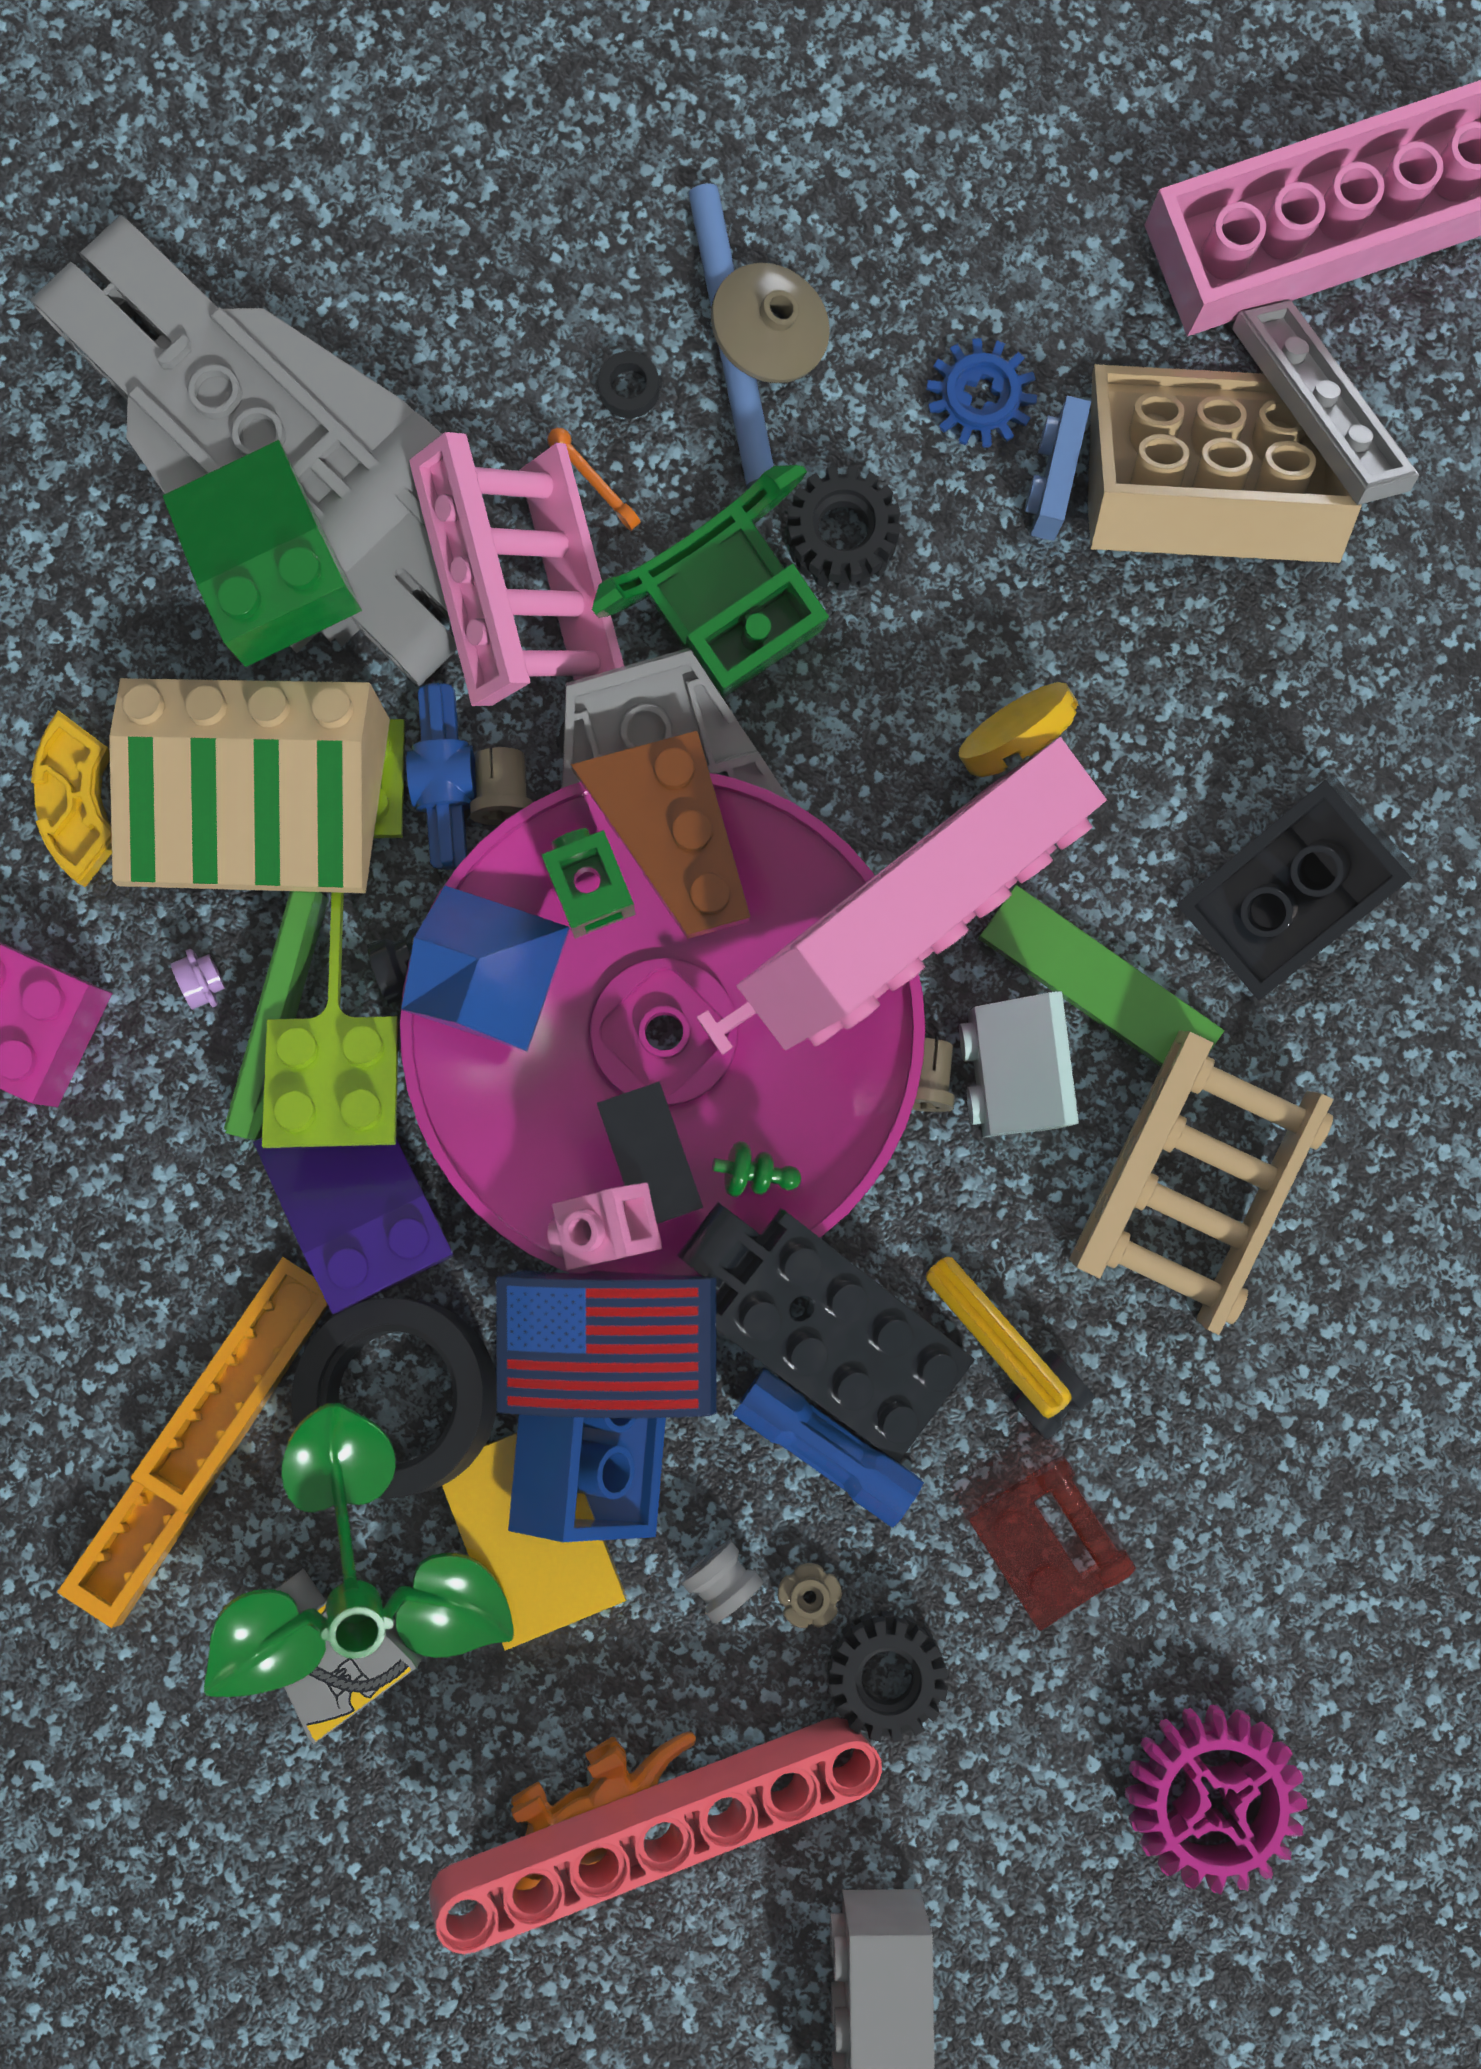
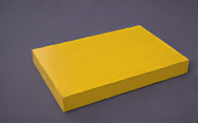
M517 1432L486 1444L478 1457L466 1470L450 1482L442 1485L469 1557L479 1561L493 1574L506 1596L511 1612L514 1636L512 1641L502 1643L504 1650L523 1644L627 1600V1595L605 1540L559 1542L508 1531ZM577 1493L575 1518L595 1520L586 1495Z

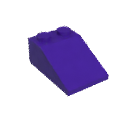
M262 1138L253 1141L303 1255L332 1314H338L352 1305L364 1302L454 1257L397 1139L396 1145L263 1148Z

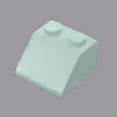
M1062 991L972 1008L967 1013L969 1023L959 1024V1039L963 1061H973L976 1086L967 1087V1105L970 1122L972 1125L981 1124L982 1136L990 1137L1052 1130L1079 1124Z

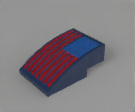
M519 1271L496 1277L497 1413L585 1418H677L712 1416L716 1414V1277L592 1271L583 1274Z

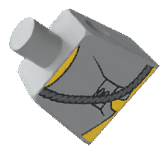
M304 1568L275 1589L289 1594L295 1600L299 1614L306 1609L314 1608L327 1618V1599L324 1598ZM394 1619L393 1626L390 1629H385V1637L382 1644L372 1654L357 1659L346 1658L336 1653L331 1647L330 1642L326 1641V1652L320 1664L303 1679L284 1687L305 1733L313 1745L416 1669L424 1656L414 1653L405 1646L398 1635Z

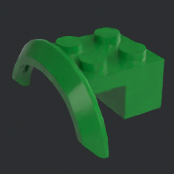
M783 465L771 467L738 499L686 538L641 566L617 577H610L600 583L592 607L595 615L598 618L608 617L649 597L684 649L689 648L722 698H725L820 633L829 615L795 565L792 563L784 569L754 525L776 507L802 481L807 472L804 466Z

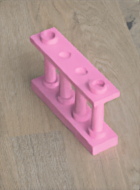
M444 432L409 460L472 706H493L531 683L529 676H573L574 680H578L624 666L611 615L598 618L592 610L598 585L602 583L566 444L555 443L519 471L475 467L466 434ZM482 494L526 497L535 530L491 528ZM498 555L542 557L550 590L507 589ZM513 615L557 616L566 650H522Z

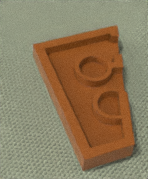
M698 731L571 764L572 771L584 789L589 792L604 814L606 821L642 870L643 875L687 939L750 922V913Z

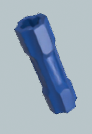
M764 1367L753 1380L733 1411L732 1415L770 1442L783 1446L845 1490L852 1500L892 1528L903 1518L924 1483L921 1481V1478L900 1463H897L887 1454L872 1448L811 1405L801 1393Z

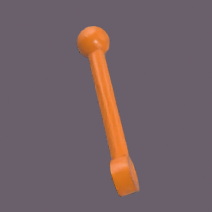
M564 428L552 429L547 438L549 447L555 443L566 444L571 463L611 506L625 527L632 531L638 526L641 521L637 514L628 504L622 502L572 446L570 433Z

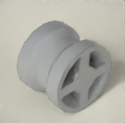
M731 1539L711 1551L681 1579L682 1585L689 1593L699 1594L706 1603L705 1614L713 1624L722 1621L736 1611L763 1584V1580L755 1570H746L738 1560L739 1550Z

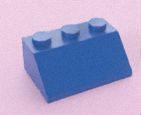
M519 1414L508 1531L559 1542L656 1537L666 1418H585ZM577 1493L586 1495L595 1520L575 1518Z

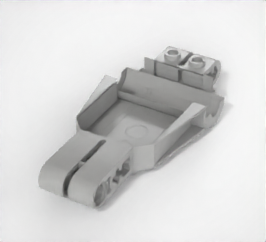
M119 215L79 253L87 266L106 286L103 291L74 263L69 262L30 299V302L45 320L128 401L126 438L164 494L279 440L362 609L361 612L320 631V633L330 642L335 638L342 647L360 630L395 666L420 687L457 651L454 637L421 604L426 599L450 623L409 463L412 457L442 434L402 399L264 308H218L133 224L122 215ZM134 315L158 337L156 341H153L131 319ZM316 634L290 647L298 653Z

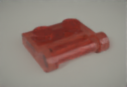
M1065 1456L1058 1457L1045 1464L966 1516L1039 1632L1105 1588L1115 1586L1124 1581L1136 1570V1566L1126 1550H1117L1072 1480L1076 1472ZM1051 1493L1096 1563L1081 1574H1079L1034 1503L1035 1500L1044 1494Z

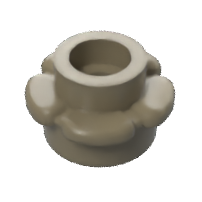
M814 1563L798 1565L794 1572L784 1576L778 1587V1601L784 1605V1617L792 1625L799 1628H807L808 1625H814L820 1628L829 1624L838 1613L836 1604L842 1598L840 1583L832 1573L824 1572L820 1565ZM807 1591H813L816 1594V1599L811 1603L806 1602L803 1598Z

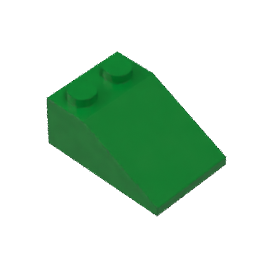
M279 440L162 495L195 583L224 644L245 667L362 611Z

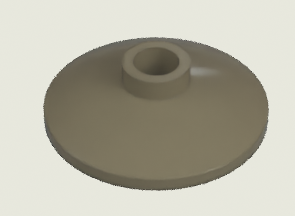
M753 263L734 270L723 280L713 298L711 325L715 339L727 359L748 376L769 383L792 382L810 373L824 356L830 336L829 319L825 306L814 288L792 270L771 263ZM770 308L779 311L784 319L774 316Z

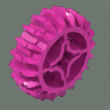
M1210 1705L1206 1712L1205 1722L1202 1723L1192 1708H1184L1182 1720L1185 1727L1177 1730L1168 1719L1161 1720L1159 1727L1166 1736V1739L1160 1745L1151 1738H1142L1141 1747L1150 1756V1761L1148 1763L1140 1760L1130 1762V1772L1143 1783L1125 1788V1797L1128 1802L1139 1807L1129 1815V1823L1134 1831L1144 1833L1139 1842L1140 1846L1147 1856L1159 1855L1157 1864L1167 1876H1172L1181 1870L1182 1881L1187 1887L1194 1890L1205 1877L1207 1885L1212 1892L1220 1895L1224 1890L1227 1876H1231L1240 1890L1248 1891L1250 1883L1249 1871L1256 1869L1263 1878L1272 1879V1867L1268 1864L1267 1860L1274 1853L1280 1859L1291 1860L1292 1852L1282 1841L1285 1835L1292 1837L1304 1836L1303 1826L1290 1816L1292 1813L1308 1809L1306 1798L1300 1792L1293 1790L1304 1781L1302 1772L1295 1765H1287L1292 1756V1751L1283 1741L1272 1742L1274 1731L1264 1722H1259L1251 1727L1250 1717L1244 1711L1237 1709L1226 1720L1224 1711L1218 1705ZM1213 1750H1232L1243 1753L1248 1757L1238 1764L1232 1759L1221 1766H1210L1203 1763L1198 1755ZM1182 1768L1186 1776V1786L1183 1793L1172 1802L1174 1809L1167 1814L1169 1789L1176 1774ZM1203 1776L1214 1789H1220V1795L1224 1800L1222 1805L1229 1813V1819H1226L1217 1807H1211V1801L1207 1796L1209 1792L1201 1782ZM1263 1784L1261 1806L1255 1820L1249 1827L1246 1821V1811L1252 1800L1261 1794L1258 1787ZM1211 1831L1223 1832L1232 1839L1227 1843L1219 1845H1198L1185 1840L1192 1834L1198 1839Z

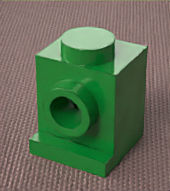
M587 828L571 831L551 842L553 850L541 854L575 939L636 915L633 900L604 830L590 835ZM585 872L595 873L600 878L599 887L590 893H583L575 886L578 876Z

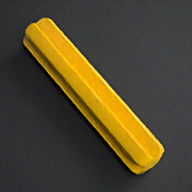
M947 1256L939 1260L928 1270L926 1280L929 1282V1285L1037 1410L1048 1419L1060 1413L1072 1399L1069 1389L952 1257Z

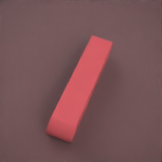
M839 1717L825 1719L453 1863L437 1874L429 1890L430 1907L437 1936L442 1945L451 1952L460 1954L477 1952L859 1800L871 1793L879 1783L882 1773L881 1758L861 1731L858 1734L849 1727L847 1719ZM854 1748L853 1756L848 1763L841 1767L833 1768L834 1761L840 1753ZM786 1773H794L793 1779L787 1787L780 1791H771L777 1778ZM722 1798H733L731 1805L726 1811L719 1815H708L710 1808L715 1802ZM658 1823H671L667 1832L660 1838L654 1840L645 1839L651 1827ZM600 1847L607 1848V1853L595 1864H580L581 1859L590 1850ZM533 1873L543 1874L541 1881L533 1888L527 1890L515 1889V1885L524 1876ZM467 1899L478 1901L475 1908L467 1914L456 1916L448 1913L452 1906L459 1901Z

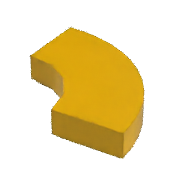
M58 710L40 740L32 768L31 783L34 784L35 808L38 819L36 824L46 848L54 860L74 881L86 887L112 854L111 822L108 820L101 799L103 772L110 761V749Z

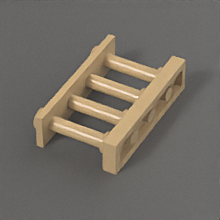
M1179 1030L1069 1260L1076 1268L1099 1279L1106 1266L1114 1269L1120 1264L1203 1304L1196 1320L1207 1330L1220 1335L1225 1322L1233 1324L1245 1306L1248 1290L1243 1288V1285L1309 1149L1317 1150L1330 1131L1333 1115L1327 1112L1334 1099L1322 1093L1306 1091L1300 1105L1297 1106L1214 1067L1215 1060L1208 1057L1214 1043L1192 1032ZM1202 1090L1207 1091L1287 1129L1271 1165L1186 1125L1187 1118L1180 1115V1112L1190 1091L1199 1094ZM1176 1148L1258 1187L1259 1190L1243 1223L1159 1184L1158 1175L1151 1172L1162 1150L1170 1153ZM1148 1206L1230 1245L1231 1248L1215 1281L1131 1242L1130 1234L1125 1232L1124 1228L1134 1208L1142 1211Z

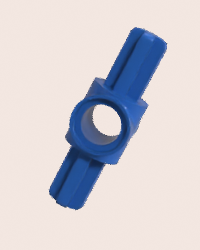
M430 683L420 687L418 690L421 742L413 744L412 750L407 751V782L412 806L416 807L417 811L424 812L427 815L431 866L440 870H453L467 857L464 810L470 809V802L476 798L475 755L472 745H469L464 740H459L454 687L445 683Z

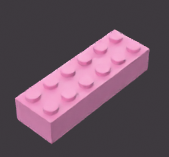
M1481 80L1159 189L1144 226L1187 337L1235 321L1238 313L1241 311L1288 300L1293 301L1480 237Z
M1059 737L981 791L736 985L784 1050L793 1047L807 1038L815 1047L820 1045L841 1028L845 1027L847 1030L866 1018L880 1006L877 998L889 988L891 991L898 989L926 967L922 961L933 951L939 954L963 937L969 931L966 924L976 915L978 918H982L1012 895L1008 889L1017 881L1022 884L1053 861L1050 854L1057 849L1055 843L1062 850L1086 834L1093 827L1086 817L1106 802L1107 799L1063 739Z

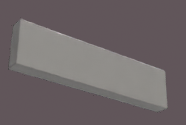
M1292 300L1239 312L1232 328L1355 503L1360 505L1411 491L1419 477L1418 472Z

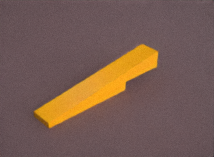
M281 1258L130 1478L134 1481L57 1593L110 1628L124 1623L329 1307L314 1276L286 1258Z

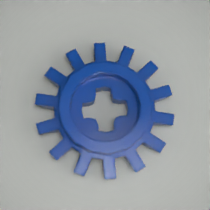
M981 338L972 339V354L967 356L964 355L957 343L950 347L955 361L952 366L939 358L933 365L944 377V381L928 380L926 390L942 396L943 399L929 403V412H948L950 414L939 425V429L943 433L955 427L958 423L964 426L959 438L960 444L966 445L972 430H979L983 448H988L992 445L990 431L992 429H996L1008 442L1013 439L1014 434L1007 422L1011 421L1026 426L1031 419L1019 411L1018 408L1019 406L1036 405L1037 395L1022 393V388L1035 381L1036 378L1033 371L1018 376L1015 369L1025 358L1018 352L1008 362L1002 359L1001 354L1005 343L1001 341H996L992 354L983 353ZM981 379L988 380L992 383L990 392L999 397L997 403L986 401L982 409H976L971 406L972 396L964 392V388L966 385L976 387Z

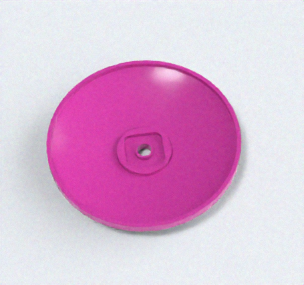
M710 773L751 917L750 922L687 939L643 875L642 870L612 830L604 814L580 782L566 786L538 799L506 819L478 843L457 866L444 885L570 927L541 854L553 850L551 842L556 838L574 830L587 828L590 835L602 830L605 831L634 903L636 915L576 939L570 928L528 1052L401 1010V1057L407 1091L418 1126L433 1157L451 1185L483 1220L500 1235L528 1254L560 1270L577 1274L592 1271L702 1276L681 1260L677 1254L717 1202L759 1234L763 1232L779 1209L782 1208L820 1238L843 1219L873 1186L891 1159L907 1126L917 1096L924 1058L925 1016L919 973L898 989L891 991L889 988L878 997L877 1000L880 1006L866 1018L847 1030L845 1027L841 1028L837 1033L816 1047L807 1038L793 1047L784 1050L756 1013L725 1034L733 1048L722 1055L697 1019V1016L708 1010L717 1023L746 1004L748 1001L736 985L875 876L849 844L826 824L795 803L765 788L733 777ZM585 872L578 876L575 886L583 893H590L599 887L600 878L595 873ZM406 974V979H405L404 988H403L402 1001H403L404 990H405V985H406V980H407V974ZM657 1016H672L681 1024L683 1037L676 1047L669 1050H659L651 1046L647 1041L645 1034L647 1026ZM660 1081L703 1208L657 1224L662 1249L566 1270L564 1257L557 1256L551 1249L548 1241V1225L555 1218L552 1204L625 1186L597 1103ZM743 1141L751 1148V1161H754L759 1153L767 1152L773 1158L774 1167H796L801 1173V1182L793 1190H785L778 1184L771 1183L769 1189L764 1194H756L752 1191L750 1181H748L741 1195L733 1197L725 1190V1173L712 1171L714 1158L727 1160L731 1147L736 1142Z

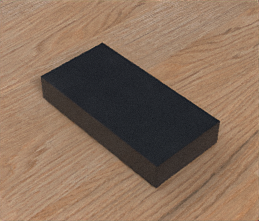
M660 1081L598 1102L597 1106L624 1185L648 1183L656 1223L659 1224L702 1209L703 1205Z

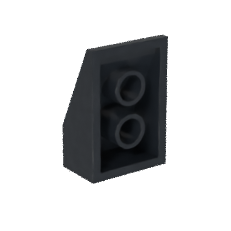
M1333 775L1325 779L1176 905L1259 1001L1410 881L1418 870L1336 776Z

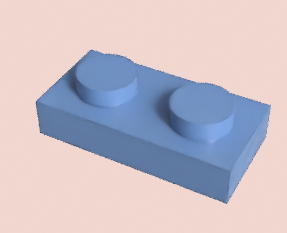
M1066 396L1059 416L1048 415L1046 418L1038 453L1049 455L1044 476L1033 475L1025 505V512L1035 514L1030 536L1055 541L1064 522L1091 401Z

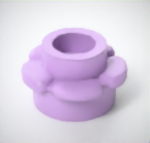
M187 949V957L170 964L176 981L192 1010L207 1003H210L213 1008L218 1004L215 993L225 989L222 977L210 954L198 958L192 949Z

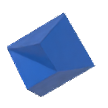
M444 886L414 937L401 1010L528 1052L570 927Z

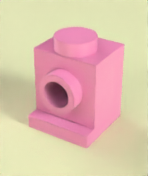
M648 1183L611 1188L552 1204L555 1218L548 1225V1241L553 1252L559 1257H564L566 1270L662 1249Z

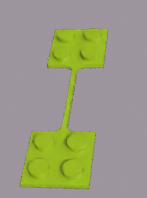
M390 719L374 838H403L404 719ZM331 892L329 981L326 1008L321 1014L313 1018L267 1019L262 1128L263 1148L396 1145L399 1018L397 1016L351 1017L340 1009L344 893Z

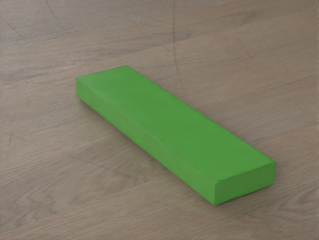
M1015 885L1011 891L1012 895L1002 903L978 937L980 941L1053 992L1062 991L1064 1000L1160 1067H1162L1179 1030L1192 1032L1213 1042L1212 1048L1225 1031L1018 885Z
M290 891L225 1122L224 1130H226V1134L251 1140L262 1138L267 1019L296 1018L329 900L321 892Z

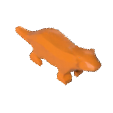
M684 1732L673 1737L654 1750L631 1773L627 1771V1756L624 1747L615 1737H611L585 1753L591 1764L587 1766V1769L593 1777L588 1786L576 1788L562 1797L556 1804L550 1805L540 1782H536L512 1796V1816L517 1823H528L526 1835L655 1786L658 1784L661 1775L669 1763L682 1752L694 1746L696 1737L693 1732ZM600 1847L590 1850L581 1859L580 1864H595L607 1853V1848ZM533 1873L524 1876L515 1885V1889L527 1890L533 1888L541 1881L543 1874Z

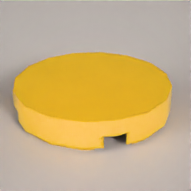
M1056 682L1037 688L1009 703L981 723L959 748V757L971 775L987 777L1005 771L1004 768L1008 767L1003 760L1004 758L1019 753L1022 759L1027 756L1031 757L1058 738L1072 724L1073 718L1077 713L1075 709L1079 706L1078 701L1067 683Z

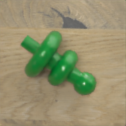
M738 1141L731 1147L727 1160L718 1158L713 1160L712 1171L725 1173V1190L733 1197L741 1195L748 1181H750L752 1191L756 1194H764L769 1189L771 1183L778 1184L785 1190H793L801 1182V1173L796 1167H774L773 1158L767 1152L759 1153L754 1161H751V1148L743 1141Z

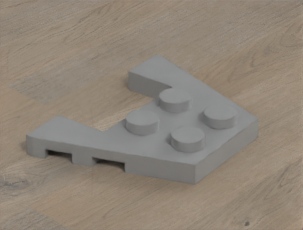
M689 648L566 683L562 788L580 782L572 771L571 764L698 731L709 773L716 774L726 771L728 777L765 788L791 801Z

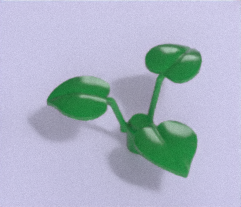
M340 1403L325 1404L311 1412L300 1422L285 1448L281 1474L286 1494L299 1510L312 1513L334 1506L344 1583L337 1586L327 1599V1618L314 1608L306 1609L299 1614L295 1600L289 1594L280 1590H253L231 1600L217 1616L211 1631L208 1662L204 1678V1692L206 1696H248L291 1685L309 1675L320 1664L326 1652V1641H329L334 1651L343 1657L352 1659L366 1657L375 1652L382 1644L385 1637V1629H390L393 1626L394 1614L398 1635L405 1646L414 1653L426 1657H451L489 1644L513 1640L514 1629L511 1612L500 1584L483 1564L467 1555L440 1553L423 1559L414 1572L413 1587H398L384 1608H382L381 1596L377 1589L365 1581L357 1580L347 1503L354 1505L367 1504L379 1498L386 1491L394 1477L396 1468L395 1453L387 1434L376 1423Z

